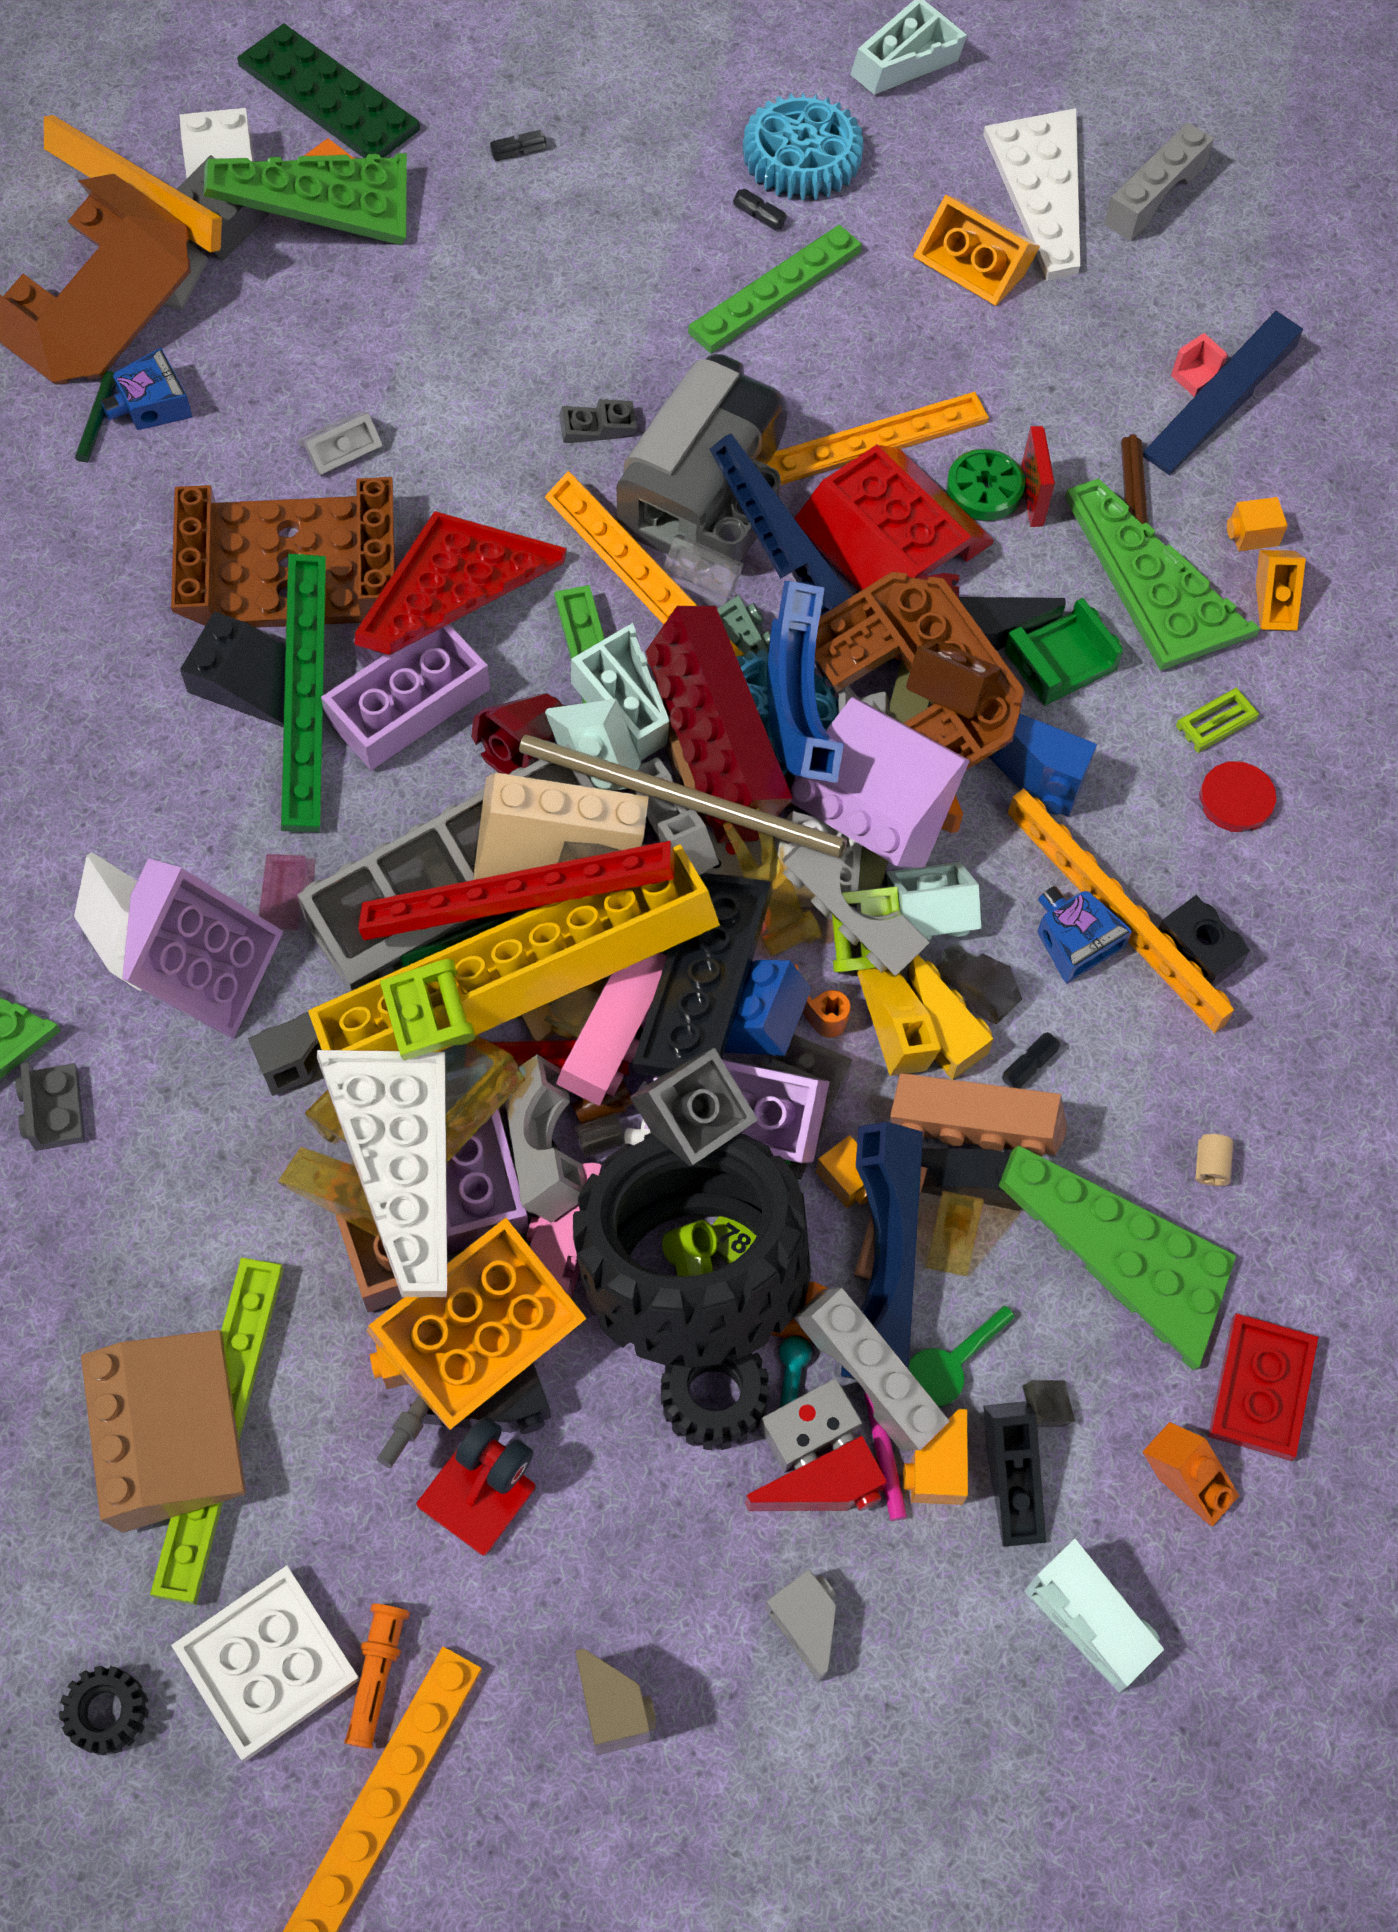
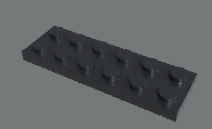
M707 873L699 875L709 892L720 926L669 949L632 1062L634 1073L661 1077L712 1048H715L721 1059H723L773 893L772 881Z

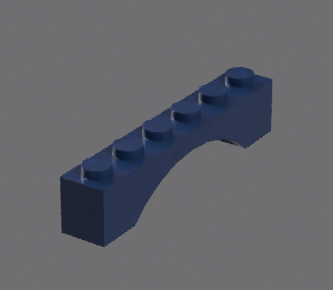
M881 1122L858 1126L856 1169L864 1184L871 1207L875 1252L871 1281L860 1310L909 1370L923 1131L890 1122ZM842 1366L841 1377L855 1379Z

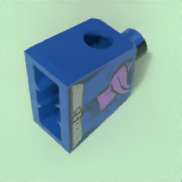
M162 348L116 371L113 378L118 394L101 400L102 407L109 420L129 414L137 430L193 417L187 395Z
M1053 886L1038 898V901L1048 913L1042 917L1037 932L1066 984L1126 947L1132 931L1090 892L1083 891L1067 900L1058 887Z

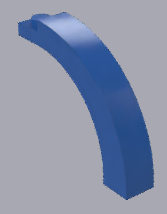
M784 581L778 619H773L768 654L767 699L773 742L782 763L794 775L837 783L844 743L831 739L822 726L816 704L814 685L816 638L825 588L794 581Z

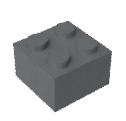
M210 155L176 190L222 217L220 251L211 252L222 262L269 214L265 211L203 196L205 164L208 159H216Z

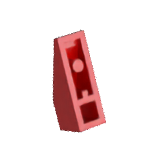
M860 1436L747 1494L745 1505L749 1511H847L854 1506H857L859 1511H863L882 1499L879 1493L884 1491L887 1480L863 1436Z

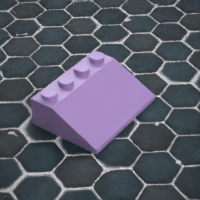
M851 697L826 730L831 739L844 743L838 782L796 775L790 789L793 798L790 802L896 866L925 868L970 760L865 702Z
M148 858L130 896L122 979L234 1039L284 931L183 868Z

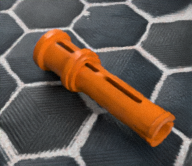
M372 1603L370 1607L373 1618L368 1639L362 1642L361 1645L362 1655L365 1656L347 1735L344 1739V1744L366 1749H373V1741L392 1662H397V1658H400L401 1650L398 1648L404 1620H408L410 1616V1611Z

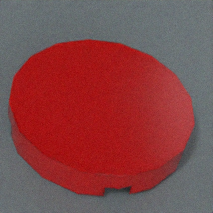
M1228 761L1215 766L1206 774L1199 791V800L1201 799L1202 810L1206 817L1216 826L1230 832H1242L1251 828L1252 830L1260 828L1270 818L1277 801L1275 786L1269 776L1257 766L1240 761Z

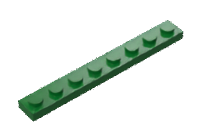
M288 554L281 831L320 832L323 716L321 697L323 696L326 556Z

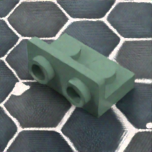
M738 595L718 608L728 637L744 655L748 651H752L756 655L761 649H764L769 654L771 633L769 631L765 633L761 623L765 619L754 602L748 605Z

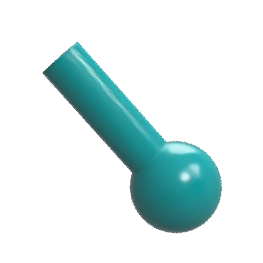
M800 1336L786 1338L779 1347V1358L785 1365L780 1408L798 1399L802 1368L807 1366L812 1358L810 1343Z

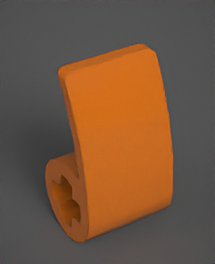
M827 990L813 1000L809 996L802 1013L821 1036L828 1038L837 1037L847 1027L850 1002L846 995L840 991Z

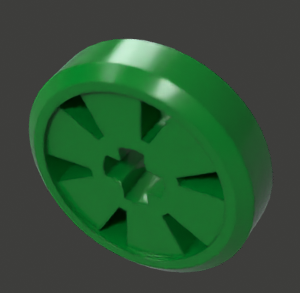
M975 449L962 454L952 463L947 477L946 491L947 495L971 518L985 521L997 520L1010 515L1020 505L1025 489V476L1020 465L1009 455L993 449ZM985 481L987 482V485L991 487L987 488L981 482Z

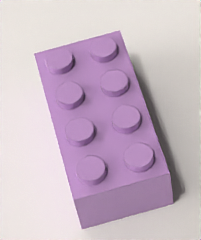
M448 624L391 655H383L323 695L321 700L326 721L372 771L489 691L488 665Z
M722 1059L758 1121L740 1133H744L767 1145L774 1156H780L785 1160L799 1163L813 1162L830 1081Z
M487 1066L445 1076L447 1248L448 1252L451 1253L466 1249L504 1218L509 1220L519 1234L528 1232L529 1225L526 1210L520 1202L519 1184Z

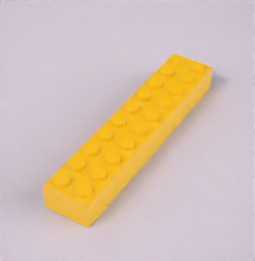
M681 844L673 847L675 851V877L673 880L538 907L308 1010L322 1050L399 1051L380 980L444 959H451L455 963L457 975L454 978L467 1023L473 1025L475 1036L484 1031L720 926L709 892ZM434 981L426 984L439 1030L450 1027L439 983ZM448 1046V1047H445V1048H442V1049H439V1050H436V1051H433V1052H441L442 1050L447 1049V1048H449V1047H451V1046Z

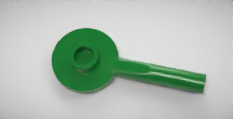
M1002 1306L950 1353L941 1349L930 1348L916 1353L910 1359L909 1371L939 1408L952 1404L958 1398L964 1385V1372L961 1366L1015 1318L1013 1312L1008 1307Z

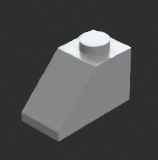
M808 1569L768 1599L764 1609L819 1682L826 1676L829 1669L836 1604L833 1602V1599L836 1597V1594L822 1575L815 1578Z

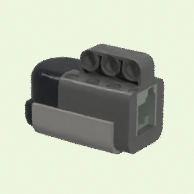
M713 354L709 355L706 359L694 362L625 460L624 474L616 486L617 521L636 541L692 567H697L705 557L726 566L738 564L755 542L757 535L714 459L710 448L724 436L732 433L779 497L780 474L767 464L780 444L787 423L788 405L781 392L772 386L745 375L744 365L726 355Z

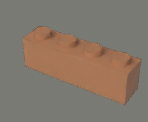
M904 1073L899 1075L890 1115L892 1123L923 1131V1137L939 1139L947 1145L961 1146L963 1143L980 1145L983 1149L1002 1151L1004 1148L1014 1149L1019 1145L1041 1157L1044 1154L1056 1156L1067 1132V1122L1061 1094Z

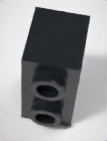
M1197 895L1165 917L1158 928L1161 933H1166L1173 939L1177 950L1188 961H1192L1199 966L1204 978L1213 987L1239 969L1250 951L1246 947L1244 939L1237 932L1231 931L1219 919L1216 910L1211 905L1204 903ZM1197 938H1204L1211 945H1204Z

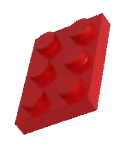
M1235 1313L1231 1320L1208 1437L1293 1461L1297 1456L1319 1337Z

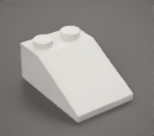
M246 108L179 114L187 178L210 155L216 159L248 158L250 161H254L252 135Z
M91 852L86 856L74 917L109 972L122 979L130 896L137 880ZM125 981L126 983H128L129 985L133 986V987L136 988L137 990L142 991L140 988H138V987H136V986L130 984L129 982Z

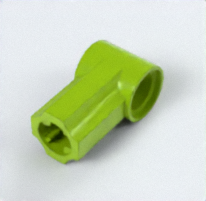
M700 1220L665 1233L662 1240V1249L667 1260L676 1266L677 1276H696L713 1272L710 1256H713L717 1250L718 1238L712 1225Z

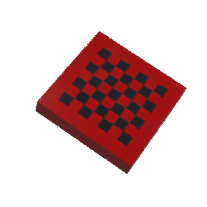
M1030 426L1021 464L1025 476L1024 494L1030 527H1043L1055 481L1045 428L1043 426Z

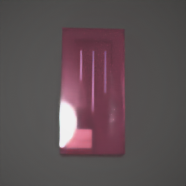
M267 854L259 916L279 929L298 930L301 906L297 894L303 892L307 864L306 856Z

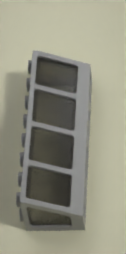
M567 744L566 746H564V747H567V748L572 749V748L569 746V744ZM541 759L526 768H518L509 774L594 788L586 774ZM485 787L478 790L467 801L459 805L455 804L447 807L440 816L425 824L420 823L413 826L404 836L393 842L380 844L368 856L359 861L346 863L337 873L323 881L317 880L310 883L303 892L297 894L308 931L349 992L404 968L401 961L402 955L490 917L486 916L465 922L440 925L425 930H415L365 941L358 930L362 902L473 880Z

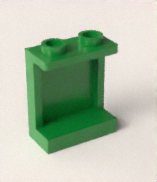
M1081 598L1075 602L1071 613L1029 634H1026L1022 627L1009 632L1004 653L1041 703L1046 706L1117 670L1123 649L1118 637L1111 634L1102 623L1098 611L1090 607L1084 598Z

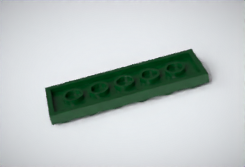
M284 23L237 57L239 67L363 158H366L368 154H380V157L384 158L420 130L419 120Z

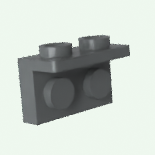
M29 1062L21 1063V1077L15 1079V1086L19 1101L24 1102V1114L19 1115L18 1118L22 1138L28 1139L36 1151L85 1142L79 1073L76 1064L72 1063L34 1070Z

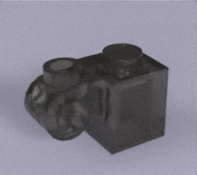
M951 945L943 950L941 955L943 961L936 966L941 980L946 986L953 989L959 985L967 1009L970 1012L997 1024L1022 1000L1010 966L983 953L976 957L966 952L960 945Z

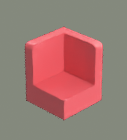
M1203 333L1179 349L1171 376L1195 397L1225 365L1227 353Z

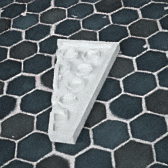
M1076 108L985 126L983 136L1029 240L1040 245L1036 257L1046 280L1078 274L1080 269Z
M317 1050V1059L401 1296L446 1297L445 1052H430L404 1061L399 1051Z

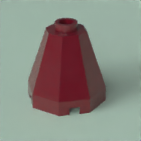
M543 693L484 708L473 718L471 737L475 745L482 742L485 751L481 753L483 760L498 773L509 775L518 768H526L540 760L520 753L519 745L524 735L527 734L552 743L555 742L556 739L545 712L548 708L562 707L563 705L556 697Z

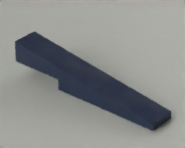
M1275 310L1143 451V457L1168 475L1174 472L1253 395L1255 387L1297 347L1303 328Z
M732 433L724 436L714 444L710 451L780 579L792 573L796 582L824 587L820 616L851 598L849 592Z

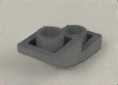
M599 399L596 408L562 406L559 414L563 443L617 439L635 434L637 430L633 401Z

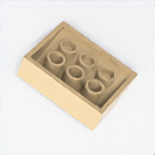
M493 773L486 777L473 880L640 847L644 838L649 797Z

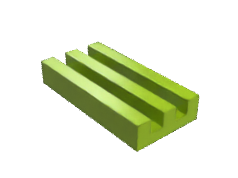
M1236 687L1177 721L1176 727L1179 731L1183 730L1185 732V738L1188 742L1192 741L1195 744L1194 749L1199 753L1256 721L1259 713ZM1235 700L1238 705L1216 715L1213 719L1199 727L1194 728L1192 724ZM1243 711L1246 712L1245 714L1239 716L1238 718L1232 720L1231 722L1225 724L1217 730L1209 733L1204 737H1201V735L1226 722L1227 720L1235 717Z

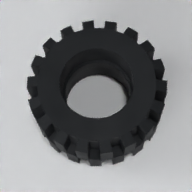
M757 1352L755 1354L750 1353L737 1359L736 1354L726 1356L718 1365L688 1368L685 1367L684 1361L673 1360L669 1365H665V1372L662 1373L661 1405H663V1415L666 1422L670 1421L672 1423V1431L677 1436L681 1434L686 1436V1443L692 1446L696 1442L703 1443L704 1450H712L713 1445H721V1450L731 1448V1442L737 1440L740 1444L747 1440L748 1433L750 1431L754 1433L759 1427L760 1419L764 1417L768 1400L769 1386L767 1383L769 1377L767 1369L762 1368V1358ZM706 1372H722L730 1376L737 1383L740 1389V1396L734 1405L725 1410H706L698 1406L690 1397L689 1386L697 1376Z

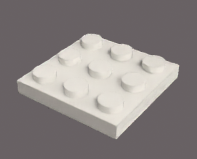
M287 1565L171 1645L242 1762L252 1758L360 1681V1678Z

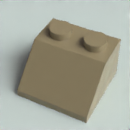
M586 1649L576 1650L577 1664L596 1756L650 1743V1730L656 1729L657 1723L651 1695L642 1697L640 1685Z

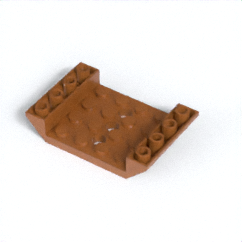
M393 477L356 478V496L216 503L211 485L175 487L171 609L172 612L206 626L215 611L246 622L255 628L285 627L287 598L280 596L279 592L287 587L288 567H282L279 563L282 559L288 557V554L326 556L324 625L361 623L395 572ZM288 527L298 530L292 537L286 538L279 535L283 529Z

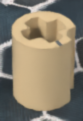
M1220 1134L1202 1135V1139H1198L1195 1176L1197 1182L1211 1186H1226L1230 1184L1234 1143L1230 1137Z

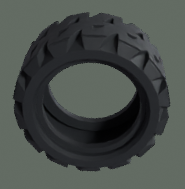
M649 1133L644 1135L643 1141L635 1145L627 1143L603 1161L604 1171L600 1176L594 1173L590 1175L578 1196L580 1211H576L573 1214V1240L590 1312L593 1316L598 1315L600 1328L622 1348L631 1342L634 1344L638 1357L662 1365H669L673 1360L684 1361L685 1367L688 1368L713 1366L721 1363L726 1356L736 1354L737 1359L763 1347L768 1343L773 1331L780 1334L798 1313L801 1298L807 1294L811 1274L804 1194L801 1193L798 1179L782 1157L774 1156L771 1149L764 1143L744 1133H739L694 1165L689 1166L655 1135ZM710 1214L726 1217L742 1224L756 1235L752 1245L738 1259L721 1269L696 1276L661 1274L647 1269L630 1257L638 1242L651 1230L664 1222L687 1215Z

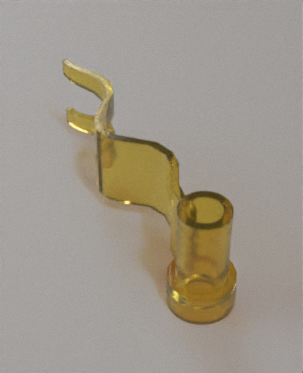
M730 822L723 824L737 855L744 878L772 881L773 893L764 920L769 933L762 936L770 956L774 957L805 941L810 944L823 938L810 910L802 911L791 881L783 874L785 870L776 852L773 837L758 832L762 865L758 866Z

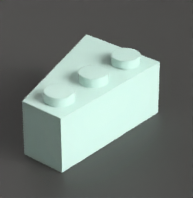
M914 0L858 48L850 75L875 95L957 62L967 34L925 0Z
M633 623L571 659V684L587 703L617 699L640 761L667 745L669 718L656 683L651 678L647 667V659L639 646Z
M1076 1539L1037 1574L1024 1590L1119 1693L1128 1687L1164 1650L1158 1642L1160 1637L1146 1621L1136 1615L1124 1597L1115 1589Z

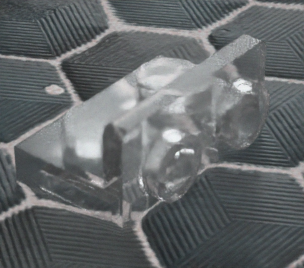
M678 534L674 536L663 569L685 592L693 591L701 595L705 603L721 607L737 596L738 593L734 589L744 564Z

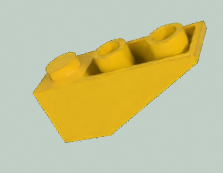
M918 954L910 962L908 969L912 990L929 1012L941 1047L934 1060L954 1080L989 1054L994 1038L989 1026L981 1018H975L969 1012L963 997L956 990H950L945 985L934 964L928 960L924 961Z
M877 968L858 970L857 974L889 1075L895 1076L900 1075V1073L909 1074L927 1071L941 1050L929 1012L900 972L895 976L889 969L883 974Z

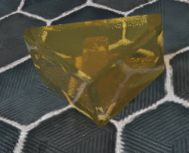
M942 1191L936 1208L926 1268L967 1276L984 1199Z

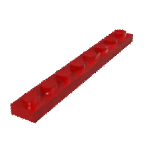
M670 840L362 902L358 930L365 941L415 930H425L440 925L465 922L491 915H501L506 912L531 907H541L572 899H581L607 892H618L623 889L648 884H658L674 879L675 851Z

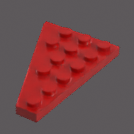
M434 511L356 630L354 645L391 655L564 564L567 548Z

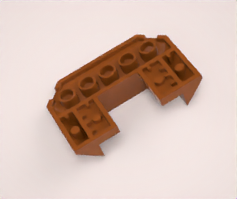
M114 173L78 180L89 196L67 222L74 230L99 248L60 294L54 297L23 273L4 296L0 295V343L55 385L67 384L69 379L87 377L90 380L103 377L105 372L109 370L191 273L190 259L187 254V242L189 241L188 227Z
M891 572L820 616L814 663L821 676H826L836 692H839L896 655H898L910 672L917 647L934 638L1000 667L1001 670L997 682L983 690L977 713L974 717L967 718L930 701L932 706L903 724L970 760L966 770L1013 742L1025 694L1024 688L944 578L928 577V580L908 577L907 573Z

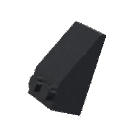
M214 611L180 668L187 692L284 728L286 646L246 622Z

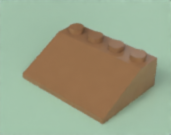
M220 1330L125 1341L81 1355L101 1521L124 1533L247 1494L223 1335Z

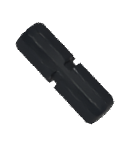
M542 130L519 134L517 139L514 136L490 142L491 155L495 161L516 157L518 152H522L525 155L546 149V138Z
M739 189L733 200V204L752 217L755 214L757 220L770 228L777 230L784 226L787 218L786 213L768 202L765 204L762 198L749 190Z
M1049 1032L1043 1033L1026 1050L1025 1054H1022L1004 1071L1002 1076L1004 1083L1009 1087L1020 1089L1036 1073V1070L1041 1068L1058 1051L1060 1047L1058 1039Z

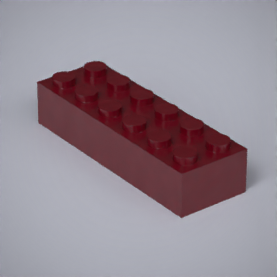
M677 605L645 652L647 662L652 668L657 681L659 694L663 698L668 710L672 728L676 731L682 747L683 757L688 763L693 776L695 789L778 817L793 798L716 606ZM707 815L708 823L712 827L718 843L758 841L763 835L761 832Z

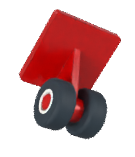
M488 1417L481 1418L469 1430L458 1449L416 1503L419 1510L481 1556H486L536 1489L535 1483L523 1475L533 1458V1450L520 1440H515L505 1447L498 1441L502 1433L501 1426Z

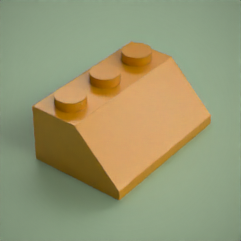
M945 194L913 257L997 306L1025 276L1040 245L961 199Z

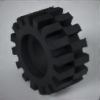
M97 1666L94 1667L95 1671L91 1673L87 1670L80 1673L81 1679L77 1683L72 1680L67 1686L71 1690L68 1696L62 1695L60 1703L64 1705V1711H59V1720L64 1722V1726L61 1727L64 1734L69 1736L70 1741L79 1748L97 1755H106L108 1752L116 1754L122 1751L121 1747L125 1745L131 1746L136 1741L134 1736L138 1732H143L145 1726L142 1723L144 1718H148L149 1709L146 1708L145 1702H148L146 1693L141 1689L142 1685L127 1672L110 1666V1668ZM102 1693H113L117 1695L121 1702V1713L118 1720L110 1727L104 1729L93 1727L88 1719L90 1703L96 1696Z

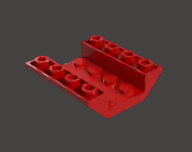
M878 444L823 479L794 518L815 548L859 592L891 572L907 573L908 577L911 578L923 577L957 554L968 562L994 542V539L901 449Z

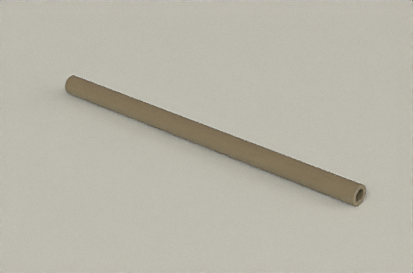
M524 735L519 745L520 753L837 858H841L846 850L847 839L531 735Z

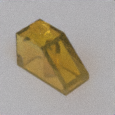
M602 978L555 999L544 1021L552 1024L551 1029L563 1037L572 1038L573 1035L579 1037L608 979Z

